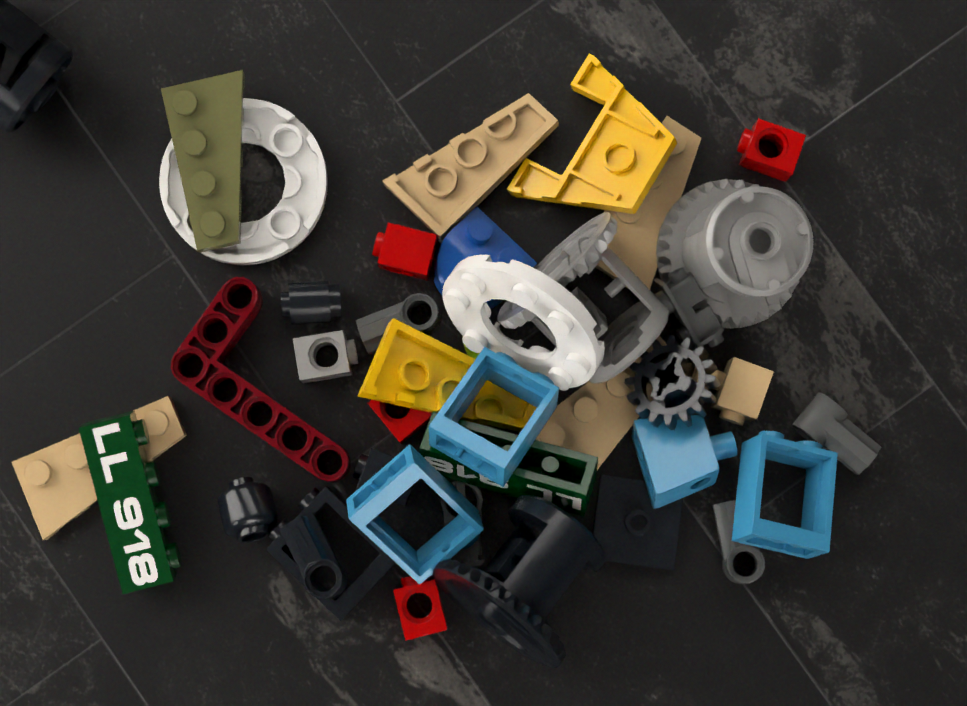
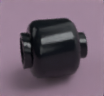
M242 477L231 481L228 484L229 489L225 490L218 497V508L225 534L232 538H237L239 543H252L268 537L270 529L277 523V512L270 487L264 483L254 482L252 477Z

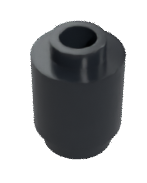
M329 281L288 283L289 291L281 292L282 317L291 316V325L331 322V318L341 317L339 284L329 285Z

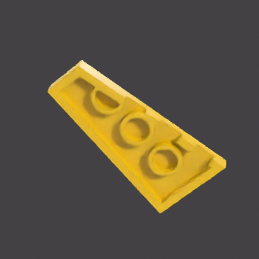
M393 318L386 327L358 397L425 412L438 413L475 359ZM487 380L460 419L521 432L537 407Z

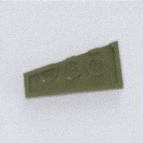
M243 70L161 88L195 244L199 253L241 243L242 126H244L243 89L245 88V73Z

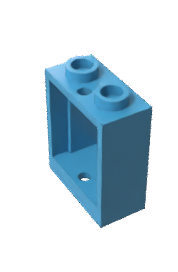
M484 347L430 423L429 445L504 487L557 408L559 387L555 386L553 381L544 374L538 372L531 373L517 365L516 361L509 355L502 352L495 353ZM487 380L537 407L508 451L458 424V421Z
M761 431L759 435L742 442L732 541L805 559L829 553L838 453L822 449V445L815 441L803 440L794 442L784 439V434L776 431ZM765 459L806 469L801 528L760 518Z
M411 444L346 499L349 520L419 585L429 576H433L432 571L439 562L452 558L461 549L471 547L484 530L479 510ZM421 478L459 515L416 551L378 515Z

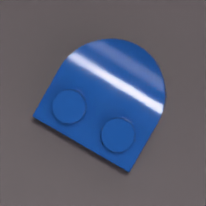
M476 206L446 235L433 258L434 283L442 295L444 283L455 266L463 259L474 255H490L492 262L495 263L505 262L509 264L513 259L533 268L537 262ZM491 299L486 303L491 309L503 300Z

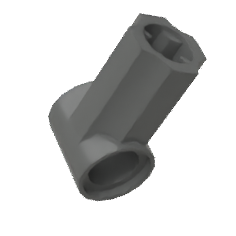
M416 293L410 295L401 303L355 321L362 342L368 354L371 355L376 353L386 327L393 318L426 335H431L439 328L442 316L433 298L427 294ZM419 305H427L432 309L430 320L422 325L412 323L411 313L414 308Z
M818 392L794 421L792 427L804 439L820 443L825 450L837 452V460L855 475H860L876 458L882 447L848 420L847 412L839 404L825 394Z
M736 500L714 504L712 508L723 556L722 569L725 576L736 584H748L758 580L765 569V559L760 552V548L732 541ZM738 553H746L753 559L754 569L747 577L738 575L733 568V559Z

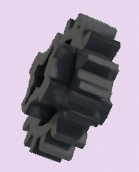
M669 335L667 345L662 346L656 339L652 343L653 350L650 353L645 351L640 356L642 358L640 363L633 362L629 366L635 373V377L626 378L624 383L629 389L634 390L627 395V399L632 405H638L635 412L642 419L649 416L648 421L657 428L664 419L665 425L670 430H675L677 420L682 419L690 427L692 426V414L696 412L703 418L707 415L702 405L704 402H716L717 399L709 390L710 388L719 387L720 381L716 376L710 375L718 368L712 359L707 360L709 354L704 347L700 346L695 349V344L690 338H686L680 346L674 335ZM692 363L695 364L698 371V382L691 378L693 372ZM677 378L679 379L676 384H674V383H669V384L667 385V387H666V384H667L668 381H670V382H675V381L677 380ZM647 383L653 387L650 395L653 398L652 402H650L647 395Z

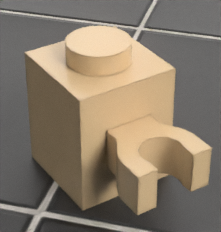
M736 357L731 358L727 361L724 372L716 370L710 374L716 376L720 381L719 387L712 388L717 390L715 395L717 400L715 403H712L711 407L721 411L719 418L743 426L745 420L750 422L756 420L774 371ZM695 366L691 378L698 382V371Z

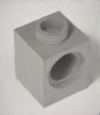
M343 330L293 338L299 380L303 384L353 375L351 365L358 364L356 344L354 339L347 340ZM324 346H333L338 350V360L330 367H321L316 361L317 352Z

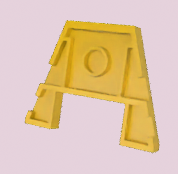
M588 54L570 85L573 91L604 105L603 109L562 175L525 158L507 190L512 196L517 198L635 214L676 147L677 141L641 102H638L625 89L624 85L602 66L601 62L594 55Z

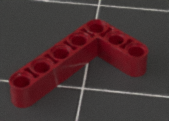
M244 277L229 279L219 290L173 355L171 360L173 376L317 478L327 482H337L344 479L351 468L350 456L344 448L223 365L263 305L261 291L251 280ZM241 288H247L252 292L250 304L242 309L233 307V294ZM217 322L225 323L228 328L226 338L219 343H211L208 339L210 326ZM199 356L203 362L201 373L194 378H187L183 371L185 361L190 357ZM234 380L238 387L236 397L229 402H221L217 395L219 385L223 381ZM259 404H268L272 409V418L264 426H256L251 418L253 409ZM301 427L306 431L307 442L302 449L292 451L287 447L286 435L291 429ZM329 451L338 452L342 458L340 470L333 475L325 474L320 468L321 457Z

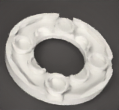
M243 98L244 126H242V143L263 146L277 157L283 167L285 177L282 199L269 214L260 220L241 223L240 244L202 252L201 254L227 264L255 265L275 260L287 254L301 244L311 233L325 205L328 179L321 149L312 133L292 113L276 104L258 99ZM171 138L160 167L159 188L161 201L172 226L192 248L197 250Z
M474 255L460 261L446 279L442 291L445 309L451 321L463 336L462 341L464 345L471 351L480 353L486 347L495 353H505L512 357L517 365L531 373L538 372L544 374L562 391L588 382L602 362L605 350L604 341L597 340L593 329L597 323L592 315L571 292L541 271L513 259L509 264L505 262L495 263L492 262L490 255ZM491 299L507 300L533 312L549 327L556 339L557 348L549 351L541 346H531L529 349L521 347L524 343L521 339L512 340L506 337L499 328L500 323L492 324L489 319L491 309L486 302Z

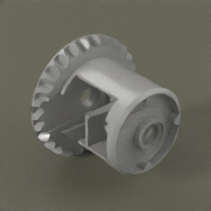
M723 179L710 181L687 192L667 213L657 240L656 256L661 280L667 284L671 281L669 274L683 267L686 273H692L693 278L705 297L704 300L692 306L695 312L708 304L723 328L731 329L751 326L768 319L782 309V306L792 297L795 287L800 282L799 279L803 276L811 261L813 232L809 219L800 205L790 196L779 190L760 187L759 184H751L744 180Z
M609 212L602 213L583 224L556 246L535 267V269L565 287L568 283L575 280L577 275L579 277L585 273L589 275L599 261L602 260L618 276L604 288L607 294L613 298L627 286L640 300L608 326L606 316L578 287L571 292L584 305L597 323L593 329L597 340L604 341V357L589 380L591 383L606 382L636 361L660 335L668 321L669 314L668 308L608 246L613 240V236L617 233V221ZM505 301L497 315V321L504 328L516 329L518 326H523L527 321H531L557 347L553 333L536 314L516 303Z

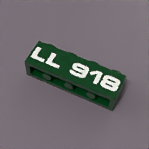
M134 410L82 424L78 429L122 594L173 582L177 575L176 568L182 567L181 556L177 543H169L165 527L171 526L170 514L166 502L158 501L155 486L160 485V476L156 462L154 460L148 461L144 445L149 444L150 440L144 419L137 420Z
M432 412L419 451L444 477L516 498L521 495H535L548 500L566 512L585 516L596 481L598 457L535 440L505 486L502 487L429 445V425L437 415V412ZM460 419L458 421L459 425L506 451L509 450L518 435L466 420Z

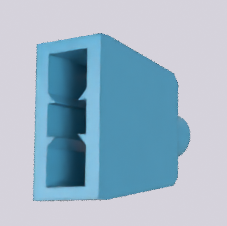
M691 415L692 426L690 427L682 419L677 420L675 430H670L665 425L664 419L658 428L648 421L649 418L634 420L631 437L653 509L660 508L715 484L719 473L718 460L737 456V445L733 433L730 431L709 436L704 418L699 415Z

